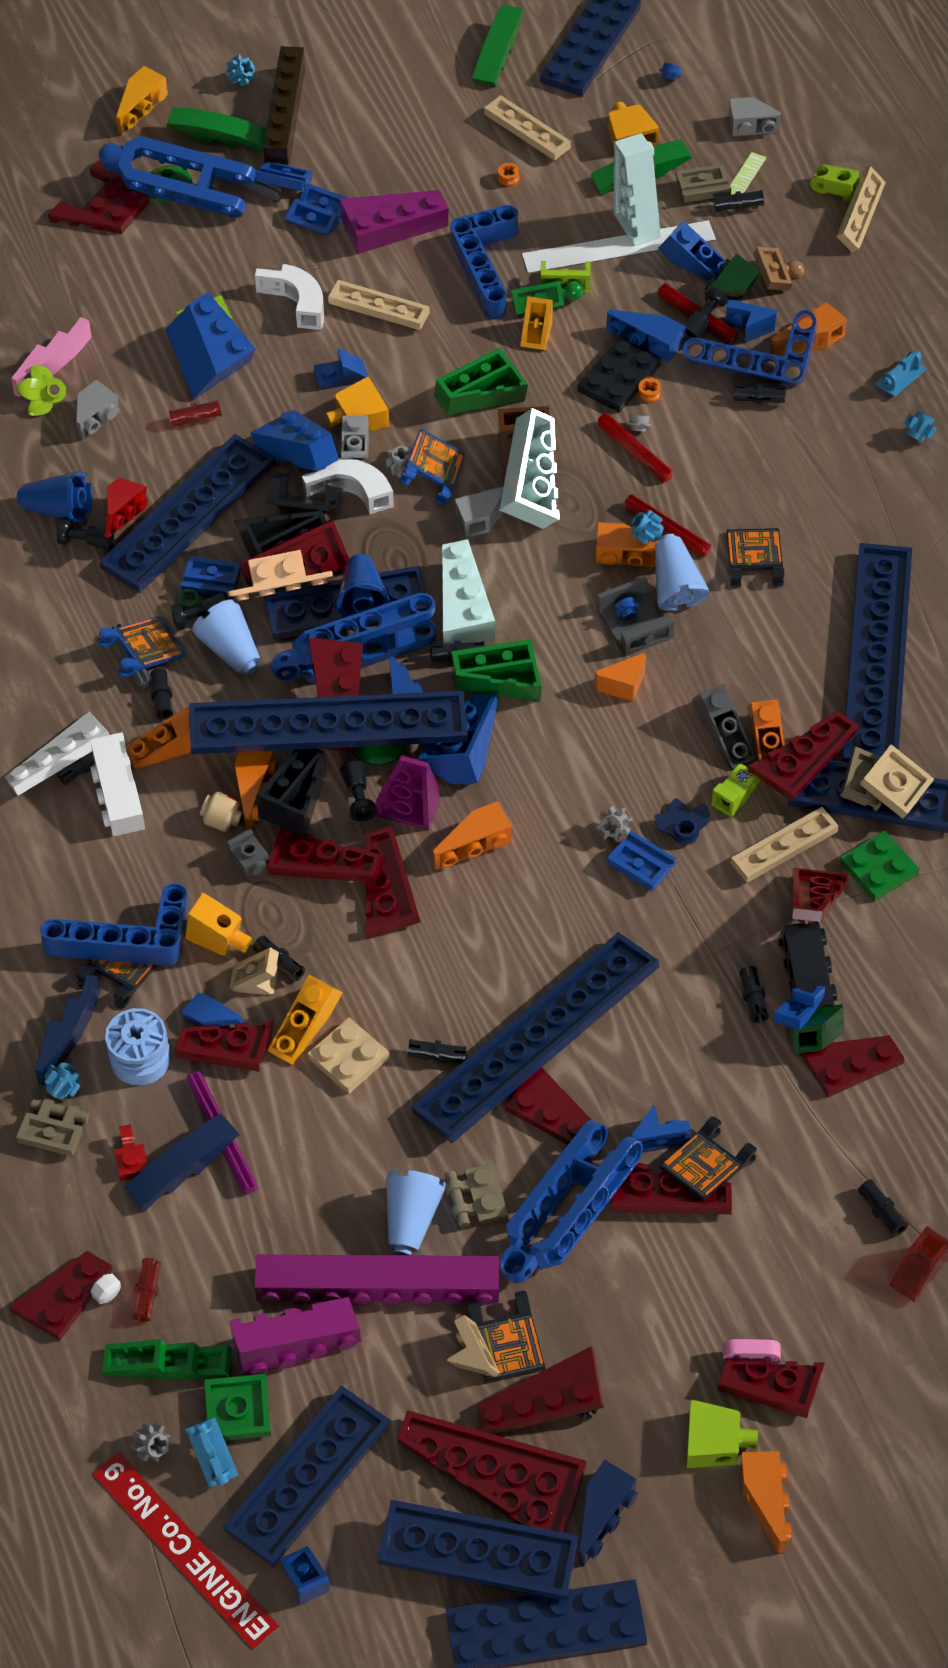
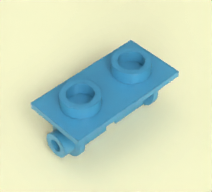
M917 350L910 351L906 357L875 382V385L895 398L927 370L921 364L922 354Z
M215 1417L186 1429L209 1488L215 1485H223L229 1482V1479L239 1476Z

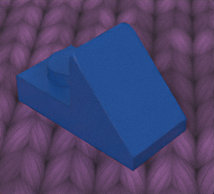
M734 300L728 301L725 324L745 328L744 342L752 341L775 331L777 310Z
M337 348L338 361L313 365L318 389L325 390L352 385L368 377L363 360L341 348Z
M654 1105L635 1129L632 1138L642 1142L643 1152L682 1146L690 1139L691 1128L689 1120H671L659 1125Z
M308 1546L279 1559L283 1571L293 1585L300 1605L329 1591V1578Z

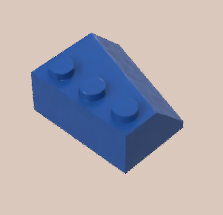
M209 292L190 303L165 329L175 357L178 358L182 368L184 380L187 381L190 388L192 400H195L250 363L256 349Z

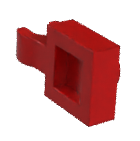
M131 1124L119 1126L123 1148L114 1149L120 1181L135 1178L148 1166L144 1144H134Z

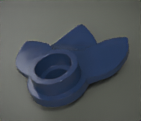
M675 798L669 805L667 814H655V824L660 831L672 835L677 843L689 845L698 839L699 830L708 824L709 810L706 804L699 805L690 810L683 802Z

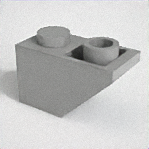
M754 97L729 99L728 118L732 137L780 132L781 113Z
M97 379L78 393L76 422L81 440L94 434L98 428L115 418L120 412L117 395Z
M368 415L342 416L341 458H368Z
M503 487L455 499V516L465 539L491 531L502 514V511L499 509Z

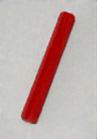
M667 283L658 288L659 297L688 317L695 311H701L702 307ZM712 314L708 316L710 321L706 328L727 344H732L736 341L738 333Z
M604 413L598 418V426L662 482H667L672 478L673 470L609 414Z
M630 494L625 499V508L637 515L639 512L646 514L650 510L661 517L663 520L660 524L663 526V532L680 537L687 548L701 557H706L711 551L710 543L640 498Z

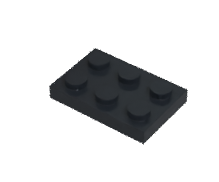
M618 338L579 382L577 391L620 413L638 392L640 381L650 378L660 367L661 358Z

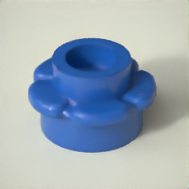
M664 62L663 67L659 69L660 72H663L662 77L670 81H676V78H681L682 76L680 75L682 68L671 63Z
M634 597L622 599L615 604V614L618 618L622 617L623 620L632 619L637 616V609L640 608V604L636 603Z

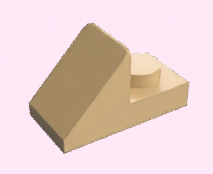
M268 948L233 965L229 990L241 993L272 995L277 977L279 952Z
M465 1315L455 1320L454 1322L458 1329V1332L455 1334L464 1349L449 1357L447 1361L461 1369L492 1377L500 1375L476 1323Z

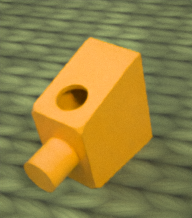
M617 102L612 106V111L608 114V132L614 152L616 141L640 133L643 134L647 142L650 141L653 146L658 145L659 126L641 105L637 104L626 107L624 102Z
M369 377L336 393L334 396L335 410L325 413L329 427L342 424V416L368 415L369 431L390 427L389 409Z
M205 893L201 894L188 914L185 939L217 954L225 956L231 946L245 953L252 941V937L240 931L242 918Z

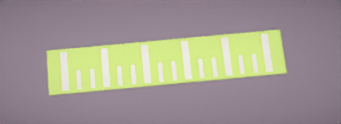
M751 152L730 184L731 194H735V191H741V193L746 191L767 157Z

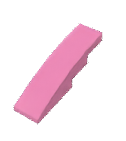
M80 317L68 334L58 331L47 347L36 345L11 378L15 396H21L15 390L16 386L22 380L31 378V366H44L54 375L80 352L92 338L89 320Z

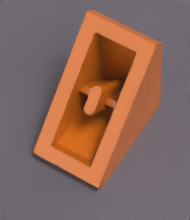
M642 653L595 671V689L598 692L634 701L645 675L646 655Z

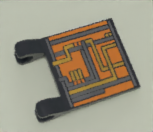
M779 528L727 529L731 587H741L742 571L772 570L773 586H783L784 568Z
M91 959L88 964L82 966L77 971L76 976L79 978L77 984L83 987L86 975L95 976L96 973H99L121 985L114 992V998H116L114 1004L120 1008H125L134 992L157 965Z
M714 1116L710 1117L700 1131L660 1164L662 1171L703 1202L742 1168L751 1165L756 1160L754 1153L757 1151V1148L750 1143L745 1144L736 1157H734L712 1140L721 1132L719 1128L721 1121Z
M526 1291L515 1293L514 1302L518 1312L517 1315L483 1322L478 1301L467 1304L468 1317L476 1323L500 1372V1375L497 1377L484 1375L486 1384L546 1369Z

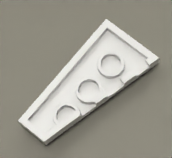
M89 711L25 762L13 769L12 772L5 776V779L13 791L20 795L79 758L92 752L90 739L110 734Z

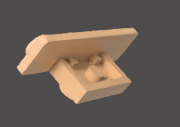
M301 550L248 560L253 587L228 591L226 595L227 598L233 597L234 602L250 599L249 594L259 592L260 597L276 594V588L285 587L286 591L301 589V583L311 582L312 586L328 583L327 578H331L333 575L332 571L306 576Z

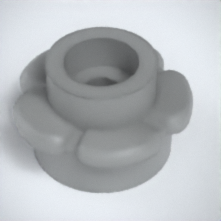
M629 414V422H626V424L631 425V430L646 431V426H651L649 424L650 416Z

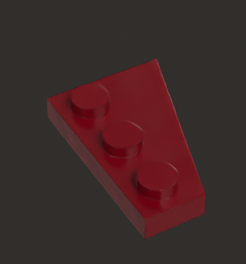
M263 1021V1025L247 1026V1023H236V1027L220 1028L217 1025L182 1028L174 1049L175 1057L260 1072L274 1028L273 1021Z
M890 1035L833 1042L820 1051L799 1053L827 1098L904 1063V1056Z
M540 1068L520 1085L506 1105L507 1112L567 1145L587 1121L592 1120L543 1068Z
M86 1251L9 1306L10 1311L60 1341L92 1299L91 1289L95 1282L103 1275L110 1274L113 1271L112 1265Z
M727 1359L718 1390L808 1418L825 1362H814L813 1365H797V1361H785V1364H768L765 1360Z

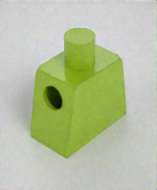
M691 1400L686 1468L734 1465L738 1460L739 1447L757 1449L758 1430L740 1428L739 1411Z

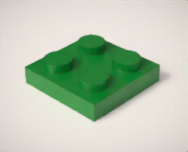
M885 830L840 858V864L874 902L919 875L920 870Z
M266 1374L205 1380L207 1420L213 1417L216 1418L225 1441L271 1436Z

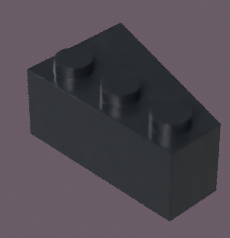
M319 749L294 750L257 794L259 818L306 838L325 777L324 751Z
M815 921L812 924L797 923L785 925L777 939L779 946H784L786 959H783L785 969L788 968L791 995L792 989L800 988V990L805 992H814L816 986H824L825 995L818 1007L834 1005V1001H837V990L835 984H830L829 973H832V964L830 957L825 956L824 945H827L825 929H820L819 922Z

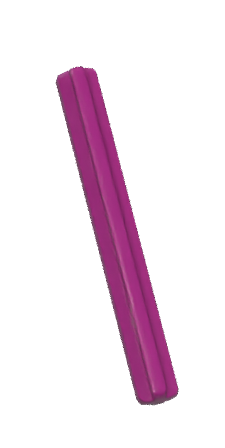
M195 1071L188 1074L186 1077L187 1083L206 1121H209L220 1114L221 1111L201 1072ZM234 1140L222 1153L242 1192L249 1194L257 1190V1182Z

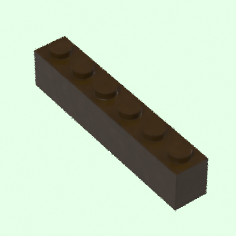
M280 47L263 145L264 163L271 161L290 165L306 69L304 47Z

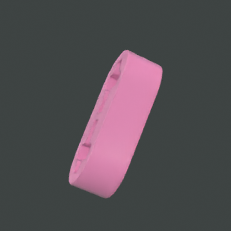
M731 1339L722 1344V1359L725 1363L727 1359L765 1360L768 1364H777L781 1361V1345L774 1340Z

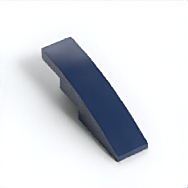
M86 975L80 999L68 997L61 1022L49 1021L35 1068L38 1084H46L44 1082L46 1079L44 1075L49 1067L53 1065L57 1068L58 1065L64 1063L80 1040L92 1017L101 992L98 976Z
M220 1113L171 1146L131 1180L124 1189L136 1204L146 1211L166 1191L172 1193L192 1173L199 1175L240 1134L227 1118Z

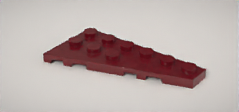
M407 1410L398 1435V1443L518 1524L566 1533L587 1461Z

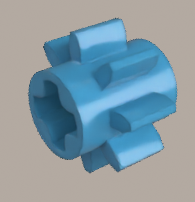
M237 55L226 63L228 66L226 75L232 81V84L239 82L240 86H244L249 83V80L255 78L253 75L255 66L249 60V57L242 59L241 55Z
M919 410L915 416L908 414L903 423L908 427L906 434L923 442L925 436L931 439L937 429L932 425L935 419Z
M650 510L646 514L639 512L631 522V529L634 530L631 535L645 545L648 540L655 542L663 533V526L660 524L663 519Z
M61 1063L57 1068L51 1065L44 1075L46 1078L44 1082L47 1084L45 1089L49 1094L58 1099H64L68 1094L74 1097L81 1086L78 1084L80 1082V1079H78L79 1072L67 1063Z

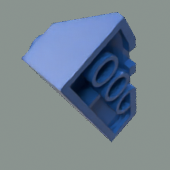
M498 693L473 694L465 702L467 742L425 744L418 760L429 763L431 771L450 784L470 785L478 783L486 763L499 698Z

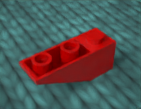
M121 477L107 486L105 537L109 538L146 509L148 498L146 497L147 486Z

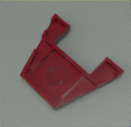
M98 160L90 168V173L92 177L104 181L106 184L82 210L60 201L48 214L50 222L58 223V220L67 221L69 225L77 227L80 224L92 225V229L122 234L148 206L150 202L147 194L127 189L120 174L106 170Z

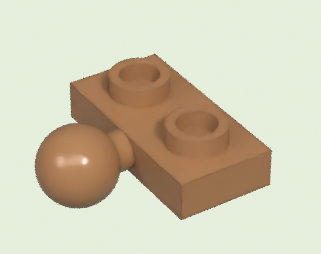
M756 247L753 253L767 289L789 291L793 284L791 279H799L804 274V266L797 260L790 261L785 265L779 248Z

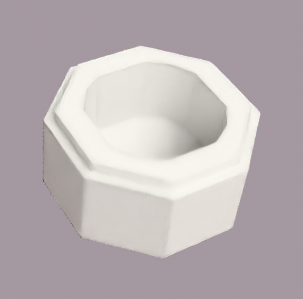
M113 1274L103 1275L92 1287V1297L99 1304L110 1302L121 1289L120 1281Z

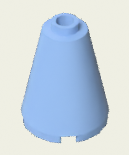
M674 534L661 536L655 544L656 594L659 609L675 611L678 610L677 605L686 603L687 608L701 603L709 596L708 586L682 539Z
M226 600L208 609L210 615L205 619L200 616L196 620L192 628L193 633L239 675H251L259 668L258 664L261 659L240 605L237 602L234 603L233 600Z
M399 1170L388 1171L386 1177L388 1246L394 1249L393 1253L396 1255H411L412 1252H418L445 1191L446 1183L439 1184L440 1178L422 1172L408 1170L407 1175L402 1176L398 1175Z

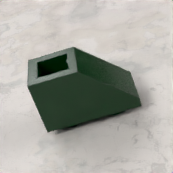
M735 254L732 260L728 258L719 269L722 273L717 279L713 277L705 287V290L712 286L726 295L729 300L743 298L757 280L760 270L738 254Z
M843 1004L817 1007L814 1014L800 1030L786 1026V1036L793 1053L823 1050L844 1032Z

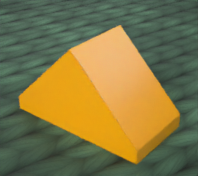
M527 296L520 347L546 349L552 327L553 300Z

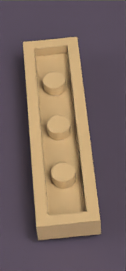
M501 95L484 107V115L554 161L571 148L570 140Z
M871 166L863 170L837 234V238L852 253L860 249L886 183Z
M337 280L328 296L329 304L417 330H421L430 314V306L341 280Z
M821 807L731 857V865L748 883L837 833L839 826L826 810Z

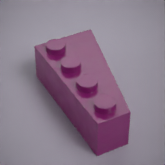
M440 190L340 199V219L357 254L448 227L449 208Z
M349 1297L311 1304L308 1307V1311L304 1312L296 1308L285 1309L279 1317L268 1318L266 1313L255 1315L253 1322L241 1324L240 1319L229 1320L233 1346L243 1376L267 1374L268 1371L280 1367L283 1369L290 1368L299 1361L308 1358L319 1359L325 1356L327 1352L337 1349L347 1350L354 1347L356 1343L361 1342L360 1328Z

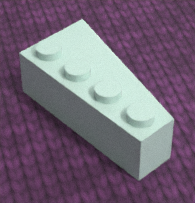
M642 133L616 141L614 152V216L634 246L661 237L653 161L654 148L650 141L647 142Z
M532 408L516 418L499 509L504 513L542 529L560 519L559 510H556L558 488L555 487L554 474L557 473V463H554L553 451L556 450L554 417Z
M468 539L443 544V644H453L457 640H460L461 643L495 640V619Z

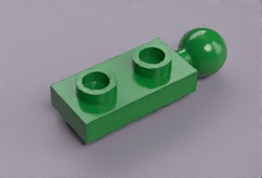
M560 281L510 290L514 314L525 313L527 296L553 300L554 308L564 306L563 298L565 297L571 301L580 299L583 295V287L577 281H570L564 288H561Z

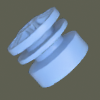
M132 1008L120 1012L110 1021L106 1028L105 1041L113 1073L121 1081L130 1085H146L162 1077L170 1065L171 1057L167 1031L163 1020L156 1013L147 1009Z

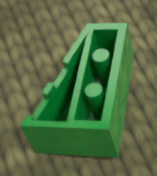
M499 347L436 379L434 397L445 412L450 415L523 402L526 399L528 384Z
M531 639L451 652V668L456 690L484 694L498 693V696L541 700V682Z

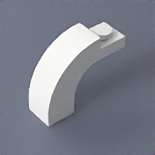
M283 264L281 271L256 269V293L281 295L294 300L297 303V328L322 330L324 323L323 294L315 278L306 271L287 264Z
M339 458L338 461L328 465L323 470L314 471L302 476L305 497L315 498L324 495L326 485L334 480H338L343 491L353 493L363 501L369 515L394 507L393 490L386 477L378 469L363 461Z

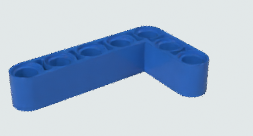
M503 205L459 217L450 224L451 246L485 315L491 319H499L506 314V291L483 245L514 237L518 233V210L512 205Z
M809 310L799 311L795 315L784 357L701 338L688 339L684 343L683 352L686 358L693 364L797 386L806 377L818 322L815 315ZM803 318L813 320L811 327L808 329L799 327V323ZM798 342L806 344V350L801 354L793 352V347ZM694 345H699L702 347L701 353L696 357L690 356V348ZM717 351H725L726 358L722 362L714 361V354ZM742 356L751 358L750 364L745 368L738 366V361ZM768 361L776 364L774 371L771 373L762 371L763 365ZM791 367H798L800 369V374L797 378L791 379L787 377V371Z
M171 883L163 888L156 927L49 919L40 927L42 949L47 955L56 957L163 966L173 965L181 957L188 916L187 890L178 883Z

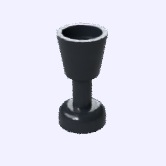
M709 286L705 291L708 301L701 311H695L682 324L686 326V334L691 338H702L710 321L708 316L716 306L724 307L729 301L727 296L715 287Z
M62 518L57 529L58 544L66 545L71 541V538L86 540L88 545L110 552L115 533L107 538L105 537V526H90L88 530L73 528V524L69 519Z
M223 592L201 601L200 606L183 610L179 604L171 605V613L177 631L186 628L187 620L203 616L205 619L210 615L208 609L222 601H226Z
M362 761L345 763L340 768V774L348 791L353 793L355 799L349 807L350 817L355 821L369 820L376 815L377 808L372 800L365 798L364 790L367 788L366 764Z

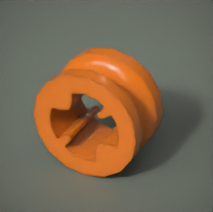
M513 163L500 165L498 168V182L505 187L515 186L519 182L518 166Z
M645 378L640 381L638 385L639 399L645 403L658 401L661 396L660 382L654 378Z

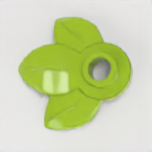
M39 365L31 366V378L22 380L15 390L22 397L31 400L28 407V415L41 416L47 414L53 404L59 403L66 396V386L63 381L54 378L46 367ZM56 386L58 394H51L49 388Z

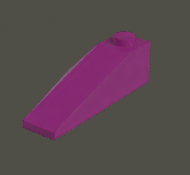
M405 756L400 757L376 799L378 817L427 830L430 829L440 804L439 787L429 763Z

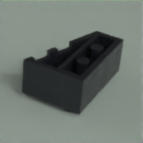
M320 510L234 520L250 557L327 522L323 512Z

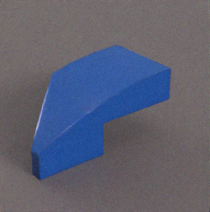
M816 986L814 992H805L800 990V988L792 989L791 999H787L774 1012V1022L800 1030L808 1022L825 995V987Z
M200 992L181 1011L185 1020L199 1026L217 1025L221 1028L229 1024H235L236 1026V1023H244L241 1016Z

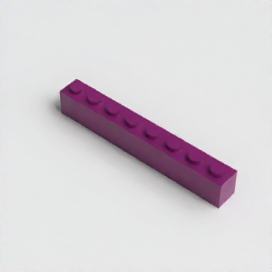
M256 1254L254 1287L256 1301H263L268 1304L278 1303L279 1301H293L297 1304H306L310 1301L326 1302L349 1297L350 1301L356 1304L384 1302L394 1305L400 1302H415L416 1304L426 1305L431 1302H445L449 1305H458L462 1302L478 1301L480 1305H489L492 1302H499V1256Z

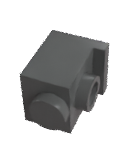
M251 829L227 841L229 858L246 880L253 876L261 875L266 871L269 855L255 838Z

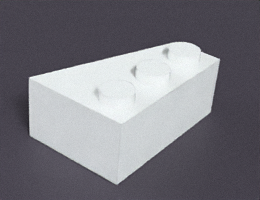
M123 732L90 739L95 766L90 767L93 782H99L100 788L96 789L99 805L105 804L106 810L101 811L105 827H111L113 837L145 830L143 813L130 767V760L126 752Z

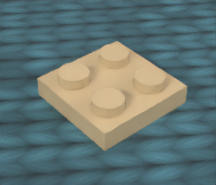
M890 745L860 782V785L903 819L934 778L893 745Z
M350 1017L308 1052V1059L348 1094L390 1058V1052Z

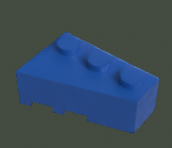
M295 410L286 411L279 418L251 432L255 446L273 456L278 463H284L287 460L293 462V465L296 467L319 471L339 460L331 433Z

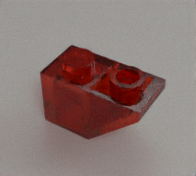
M926 1226L909 1248L889 1286L915 1303L948 1260V1240Z

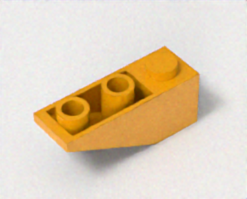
M143 66L129 78L116 115L118 133L120 135H124L129 129L133 128L141 118L149 114L159 102L166 98L168 95L166 77Z
M308 975L267 1051L293 1065L329 1019L343 992L316 977Z

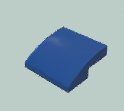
M307 183L299 200L294 199L284 219L292 224L329 236L341 222L340 199L348 197Z

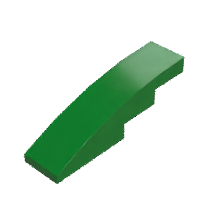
M501 4L480 53L472 77L473 82L496 87L501 69L504 70L508 54L512 52L524 14L523 8Z
M183 107L172 108L166 127L211 145L214 139L233 148H236L237 144L241 143L260 152L263 148L266 134L265 127L221 113Z
M682 139L653 146L655 179L692 159ZM614 162L590 174L601 195L614 189Z
M162 1339L105 1344L102 1374L163 1380L227 1378L230 1376L232 1349L228 1344L199 1347L195 1342L166 1344Z

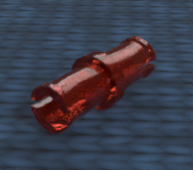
M218 400L199 405L192 403L190 407L169 410L172 427L193 421L196 424L200 423L199 420L222 416Z
M154 1258L142 1259L139 1283H136L134 1288L136 1300L132 1318L138 1320V1316H140V1322L151 1321L154 1297L159 1292L157 1280L161 1262L156 1259L155 1264H153Z

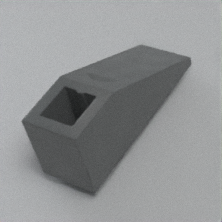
M725 684L704 691L692 699L704 728L731 769L736 768L739 764H746L756 759Z

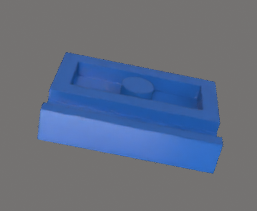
M267 161L260 168V171L256 172V181L302 191L303 187L305 188L307 183L312 181L313 171Z
M190 556L184 573V580L181 583V592L214 596L223 592L226 599L233 600V597L227 598L226 593L236 590L241 568L235 562Z
M630 831L628 837L625 840L623 839L607 857V864L653 892L668 875L669 870L676 865L677 858Z

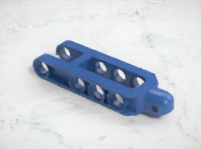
M138 136L126 142L124 146L107 143L101 147L98 155L103 168L120 174L129 190L234 218L242 217L246 202L237 196L212 190L211 187L214 179L253 185L257 172L250 165L143 136ZM143 156L158 160L161 164L169 163L180 166L183 170L192 169L199 171L201 174L197 185L134 169L131 162Z
M417 593L304 631L292 643V649L281 652L273 657L270 668L274 676L279 680L291 681L302 677L306 681L316 684L308 638L323 637L328 640L363 643L361 668L387 660L391 656L396 657L426 647L436 639L435 623L429 619L435 613V601L427 593ZM426 604L429 608L421 612L417 611L415 606ZM373 620L377 622L378 626L367 628L364 624ZM420 628H426L430 632L425 636H420L416 634V631ZM344 629H350L354 632L349 637H343L339 634ZM370 645H377L380 647V650L371 653L366 648ZM283 671L289 672L287 676H284L281 673Z
M593 1120L587 1121L507 1223L511 1244L501 1257L500 1268L504 1277L509 1282L516 1284L524 1282L532 1275L536 1268L542 1270L563 1263L638 1164L643 1153L641 1141L630 1136L624 1138L617 1148L611 1150L601 1165L597 1167L590 1163L606 1142L608 1135L607 1127ZM577 1183L586 1187L581 1195L578 1194L575 1197L576 1201L566 1215L558 1219L559 1224L546 1240L543 1239L541 1242L534 1243L530 1248V1241L573 1185Z

